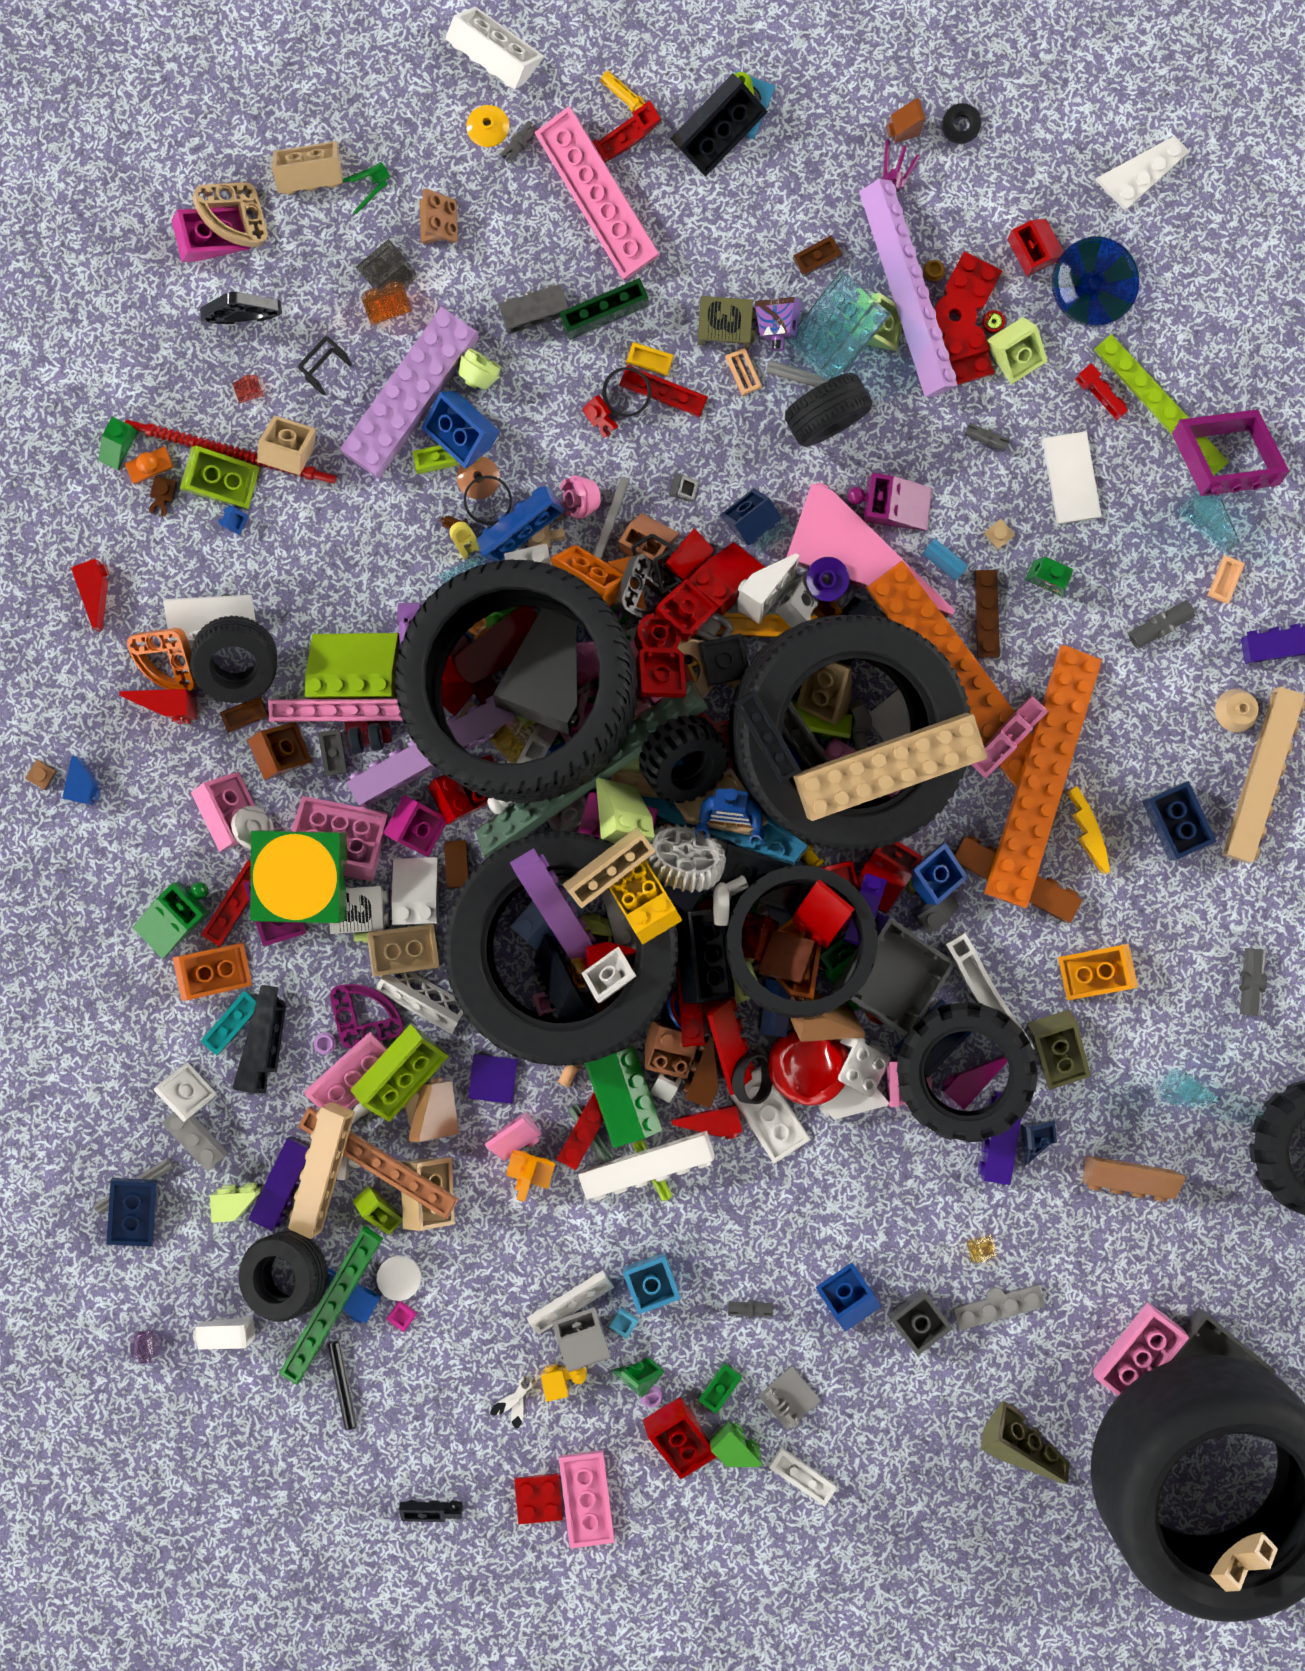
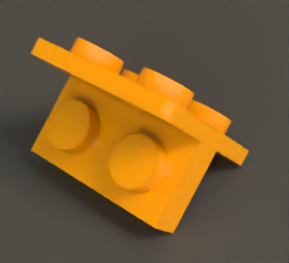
M513 1150L506 1175L518 1179L515 1190L518 1191L516 1200L525 1202L531 1184L548 1189L555 1163L547 1158L530 1155L525 1151Z

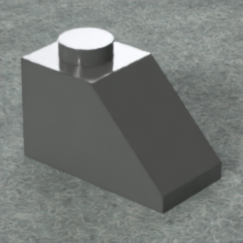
M951 893L938 905L921 903L913 908L911 912L921 929L930 934L949 921L958 909L959 904Z

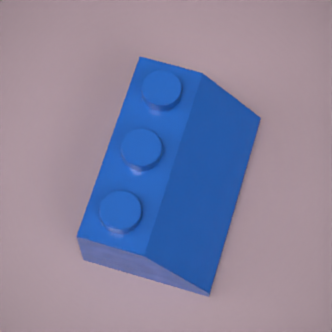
M457 391L440 392L421 427L465 469L491 449L500 433L491 422Z

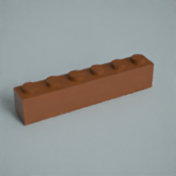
M971 835L968 838L962 837L953 855L961 867L988 881L997 849L992 846L986 848L980 845L981 841ZM1038 872L1029 903L1065 923H1071L1083 899L1077 897L1078 892L1070 888L1064 890L1058 887L1059 882L1049 877L1045 880L1038 876L1040 873Z

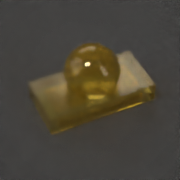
M506 725L489 739L510 763L517 762L525 747Z

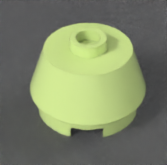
M469 348L464 355H461L458 374L465 379L467 385L475 389L479 387L486 390L500 378L499 374L502 367L495 361L482 356V353Z

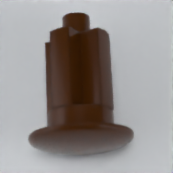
M451 516L441 517L440 522L443 523L442 527L449 530L457 522L468 524L467 519L461 521Z

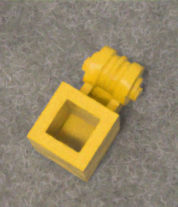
M550 1364L545 1366V1370L541 1371L540 1376L546 1402L568 1397L569 1389L567 1382L571 1379L575 1384H582L587 1377L586 1367L568 1372L566 1365L558 1367V1364Z

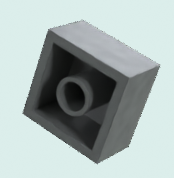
M922 1287L887 1313L891 1322L917 1356L953 1329Z

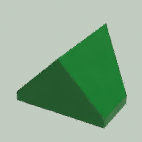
M649 1357L643 1362L640 1361L639 1363L610 1370L641 1398L664 1373V1370Z

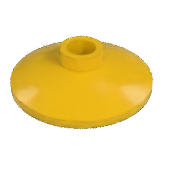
M480 106L473 110L467 119V133L470 139L479 146H496L503 142L508 135V117L503 110L496 106ZM487 120L491 122L489 126H485L483 123Z

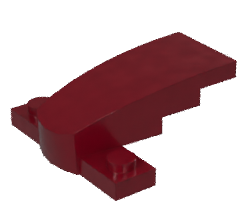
M518 606L488 628L483 629L470 641L463 635L451 652L449 658L454 672L462 681L470 686L481 705L486 704L485 700L493 696L498 687L491 675L511 664L534 623L537 615L531 606Z

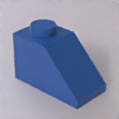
M72 755L62 799L94 805V802L98 801L100 797L99 784L83 758Z

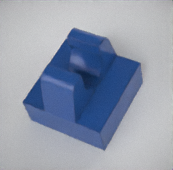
M228 505L227 508H224L225 514L222 519H219L218 523L227 530L240 535L248 515Z

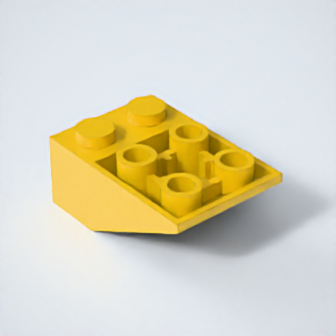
M646 859L609 887L642 945L682 921Z

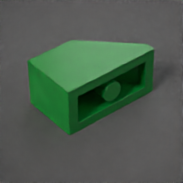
M112 416L101 437L98 461L119 470L138 432L131 425Z

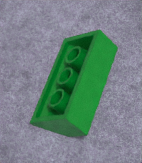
M634 1046L623 1048L602 1059L585 1063L613 1148L663 1131Z

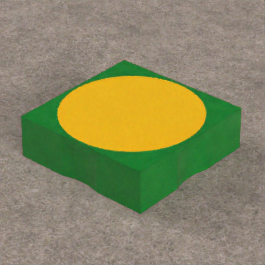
M251 831L250 921L341 923L346 921L344 871L346 866L347 832Z

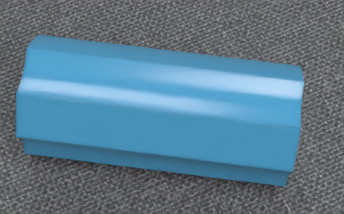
M935 538L922 553L955 581L968 567L964 561Z

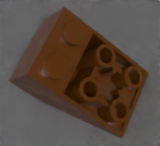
M712 1034L708 1036L709 1038L705 1037L706 1045L698 1047L702 1052L699 1058L694 1057L690 1068L695 1074H692L691 1079L687 1078L682 1088V1092L685 1093V1099L709 1109L719 1088Z

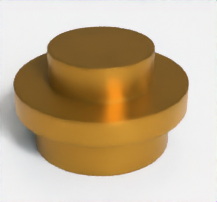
M930 260L924 265L923 275L928 281L937 282L943 278L945 267L940 261Z

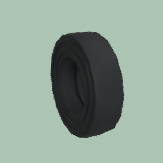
M959 103L950 107L942 120L944 135L956 144L971 142L977 137L981 128L979 112L973 106L966 103ZM960 116L965 117L969 120L970 127L966 131H958L953 125L954 119Z

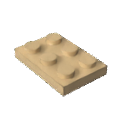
M434 924L367 933L373 977L440 967Z

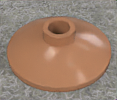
M481 457L480 461L474 462L466 469L460 466L457 472V484L463 493H465L467 486L475 479L474 475L476 473H481L482 476L491 475L500 478L498 467L486 457ZM489 478L478 480L469 488L467 496L472 499L487 498L497 490L500 482Z

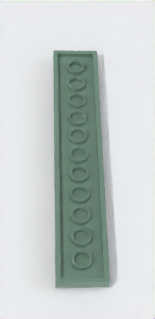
M690 680L686 683L687 694L685 698L664 697L658 704L645 710L638 718L633 720L627 738L618 750V753L592 780L579 786L574 791L562 794L560 797L549 800L545 799L539 802H515L514 805L503 813L498 814L497 817L483 824L475 831L483 856L487 858L503 846L523 838L596 787L597 778L607 779L639 757L640 752H643L641 750L643 743L648 741V735L651 732L654 733L657 730L656 727L660 724L664 725L667 723V720L671 718L678 719V716L682 715L687 717L689 715L698 716L709 707L694 682Z

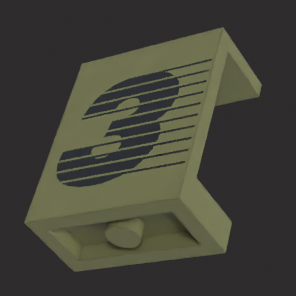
M701 296L697 345H706V341L745 343V348H749L750 342L755 340V329L751 328L752 321H756V307H753V299Z

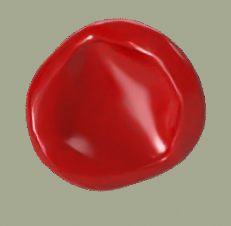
M796 1031L787 1032V1037H780L770 1051L769 1073L771 1081L780 1094L795 1103L810 1106L826 1103L836 1097L846 1085L839 1081L838 1076L849 1053L838 1039L800 1042Z

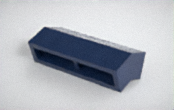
M766 979L765 988L790 1000L791 996L776 979ZM763 1008L760 1034L787 1037L789 1017L774 1014Z

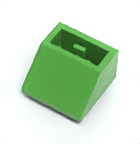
M729 1420L710 1438L711 1451L726 1467H760L762 1465V1454L759 1451L760 1446L752 1438L745 1443L746 1437L743 1434L745 1432L737 1422L732 1424Z

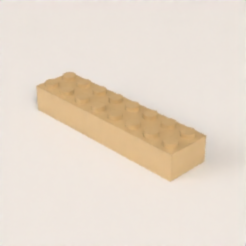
M964 713L801 771L793 776L806 816L809 820L814 821L988 758L974 714Z

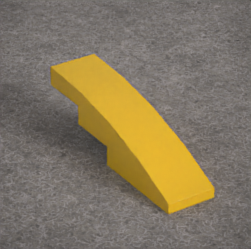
M1078 786L1072 787L1066 793L1078 811L1071 816L1083 831V834L1077 837V840L1101 874H1107L1110 872V867L1099 825Z

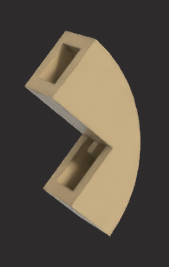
M1263 1532L1247 1536L1222 1555L1210 1576L1226 1592L1240 1591L1248 1570L1271 1569L1278 1548Z

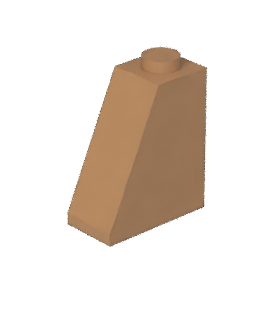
M443 1077L432 1078L430 1083L424 1084L421 1087L409 1134V1142H423L459 1134L452 1081H443Z

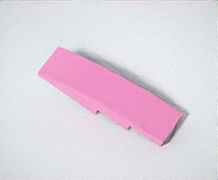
M1031 695L984 745L988 759L971 764V766L983 777L987 778L1017 748V745L1033 730L1032 727L1048 710Z

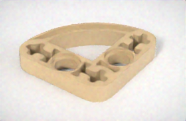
M239 182L207 184L196 187L192 196L195 208L202 220L213 232L225 240L241 246L259 247L264 244L268 233L257 191L252 184ZM244 190L246 194H250L249 197H246L245 194H241L242 191ZM219 192H228L230 195V199H222L219 195ZM200 193H203L204 197H208L207 200H204L203 197H199ZM238 206L244 232L237 231L224 224L215 216L210 208ZM246 211H254L257 215V218H248L246 215ZM255 230L257 235H261L260 239H257V236L253 235Z

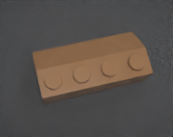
M1086 1155L1082 1182L1087 1184L1089 1189L1101 1191L1102 1187L1110 1188V1192L1116 1194H1123L1124 1191L1132 1192V1196L1145 1198L1146 1195H1152L1154 1200L1167 1202L1168 1198L1176 1199L1186 1176L1170 1169Z

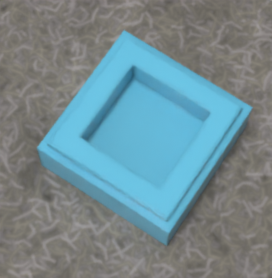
M620 1307L608 1327L627 1339L639 1319Z

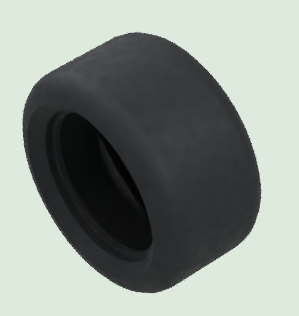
M1196 1355L1169 1361L1155 1367L1132 1382L1112 1403L1098 1428L1091 1455V1482L1100 1516L1134 1575L1151 1593L1167 1605L1182 1613L1210 1621L1241 1622L1259 1619L1287 1609L1305 1597V1403L1288 1385L1274 1374L1245 1360L1221 1355ZM1229 1434L1255 1435L1275 1443L1277 1471L1273 1487L1265 1502L1246 1521L1227 1531L1210 1535L1181 1533L1159 1522L1158 1504L1166 1477L1177 1461L1192 1448L1209 1439ZM1263 1532L1278 1548L1271 1569L1248 1570L1241 1590L1226 1592L1210 1576L1216 1563L1238 1541L1252 1534Z

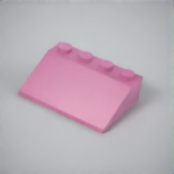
M302 796L291 831L347 832L344 876L373 882L379 863L384 838L383 832L386 828L389 813Z

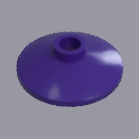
M819 558L807 570V588L815 598L821 601L836 600L848 588L849 572L844 563L837 558ZM824 575H827L829 577V581L827 583H824L822 581V577Z

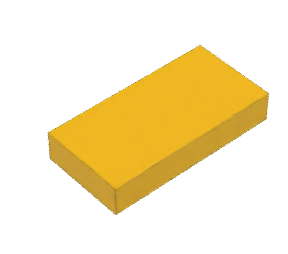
M632 342L626 364L667 377L674 355Z

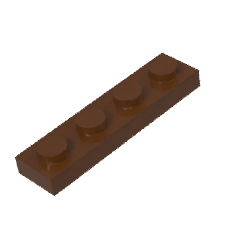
M975 570L977 658L1000 657L997 570Z

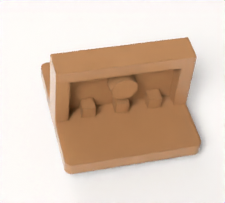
M423 189V199L420 200L421 243L430 244L442 239L451 243L458 242L456 200L430 189Z

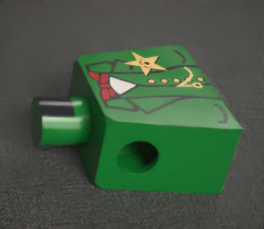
M1042 557L1033 561L1025 580L1063 597L1072 578L1073 569L1048 557Z

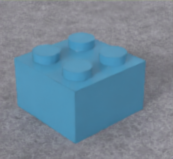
M665 1252L623 1267V1274L638 1315L681 1299Z

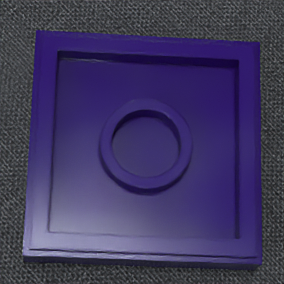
M473 1054L468 1098L512 1104L518 1059Z

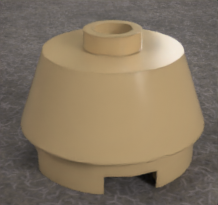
M1228 690L1216 702L1215 715L1217 721L1228 731H1246L1255 724L1258 718V703L1245 690Z

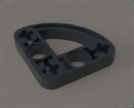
M241 292L225 293L200 308L201 321L212 324H235V322L252 320L265 321L282 314L280 300Z

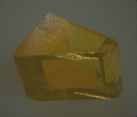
M992 1235L966 1240L971 1262L981 1263L997 1257Z

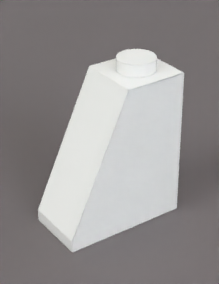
M845 1085L836 1097L821 1104L818 1108L826 1118L831 1116L835 1120L885 1107L889 1102L877 1088L873 1096L868 1097Z
M253 1316L200 1322L193 1331L194 1343H197L198 1349L247 1348L256 1338Z

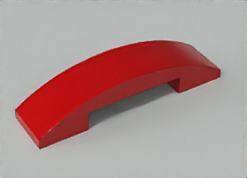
M650 100L632 112L633 116L601 140L595 139L592 141L605 163L638 143L662 120Z

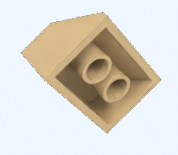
M333 141L273 151L272 171L278 194H293L298 190L304 189L306 191H313L323 186L333 188L343 183L338 142Z
M452 1157L401 1161L407 1167L454 1195ZM401 1192L403 1229L423 1231L455 1224L454 1209L450 1217L444 1219Z

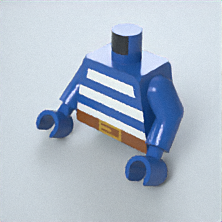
M733 788L716 789L715 795H711L703 800L699 814L700 822L695 827L696 837L699 831L705 832V839L708 837L709 825L707 822L738 827H753L750 843H754L755 837L760 839V844L763 843L765 831L761 829L763 827L762 808L757 802L752 800L749 792L738 791Z

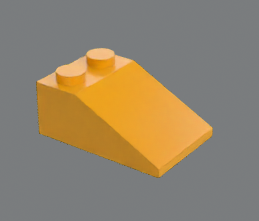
M1129 943L1058 957L1067 1001L1138 987Z

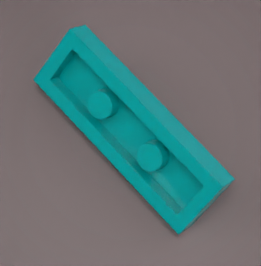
M246 990L243 991L200 1042L218 1056L251 1019L257 1000Z

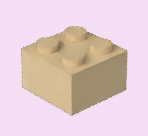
M274 415L258 441L257 462L300 475L314 450L316 428Z

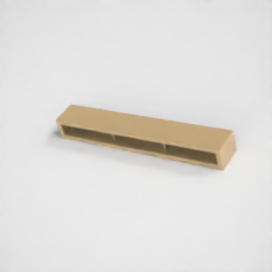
M1283 687L1273 689L1223 849V856L1244 863H1253L1258 858L1260 853L1259 842L1260 839L1264 838L1267 830L1265 823L1273 811L1271 804L1273 798L1279 792L1280 786L1278 781L1286 769V764H1284L1286 756L1292 750V736L1296 734L1299 728L1297 720L1299 714L1305 708V694Z

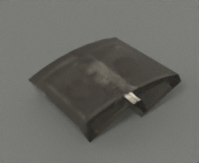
M389 239L356 266L357 271L371 285L372 289L385 304L419 277Z

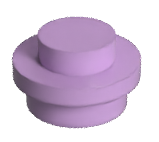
M322 1032L315 1037L314 1047L320 1054H329L336 1047V1039L331 1033Z
M653 1385L643 1398L640 1397V1400L646 1407H656L661 1402L662 1392L659 1387Z

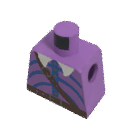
M796 297L755 301L761 337L766 340H772V351H784L785 339L795 338L797 335L801 302Z

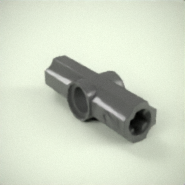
M1185 600L1168 611L1164 610L1147 620V623L1128 633L1129 639L1138 650L1157 638L1160 639L1176 630L1177 626L1191 620L1196 616L1194 608Z
M1245 948L1243 971L1240 973L1242 982L1239 985L1241 990L1240 1014L1261 1016L1262 995L1267 987V976L1264 973L1266 950Z

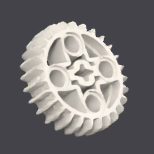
M668 824L666 828L661 826L659 830H654V839L649 841V843L656 852L649 856L646 861L658 881L663 882L665 887L669 885L673 887V890L679 888L683 892L687 889L692 893L694 889L698 892H701L702 888L708 890L710 886L713 887L716 882H719L724 872L726 856L722 845L717 843L716 838L711 839L710 833L705 839L703 831H699L697 837L695 836V827L692 829L687 828L686 824L683 827H679L678 824L672 827Z

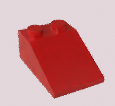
M733 542L702 564L688 580L719 607L718 613L724 615L736 603L739 596L738 587L744 579L748 580L753 573L766 567Z
M188 689L119 691V696L170 718L172 722H177V724L187 725L191 724V720H197V694Z
M819 879L795 912L792 921L798 930L808 933L818 946H823L827 949L842 933L855 909Z
M681 1396L643 1419L647 1437L680 1479L717 1458L711 1451L710 1440Z

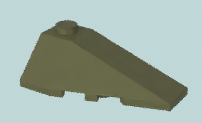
M1005 1401L1000 1402L983 1429L981 1449L1001 1461L1062 1484H1067L1070 1463L1052 1444L1045 1445L1039 1437L1041 1432L1036 1427L1030 1430L1023 1422L1026 1416L1021 1411Z

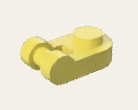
M457 522L452 525L449 532L450 537L464 560L470 557L469 554L475 550L477 552L480 551L477 538L467 523Z

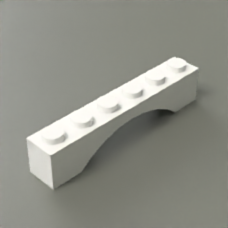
M960 933L943 943V947L951 960L956 962L955 967L977 1003H982L994 1009L997 1008L1011 1017L1022 1028L996 990L966 933Z

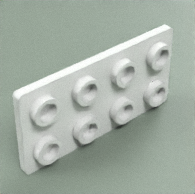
M252 595L165 599L163 601L167 628L182 629L187 636L190 648H192L193 641L197 633L201 631V628L219 617L236 615L238 617H247L249 620L252 619L256 622ZM173 636L169 638L170 641L177 640L178 642V639Z

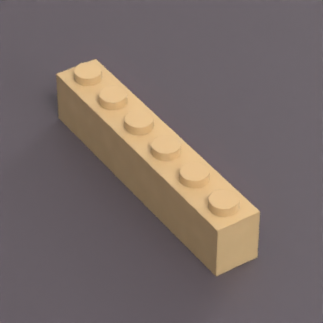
M334 1102L320 1107L316 1114V1127L311 1133L310 1138L312 1141L305 1155L306 1163L300 1174L301 1182L294 1195V1208L289 1214L290 1222L288 1229L309 1239L322 1232L355 1111Z

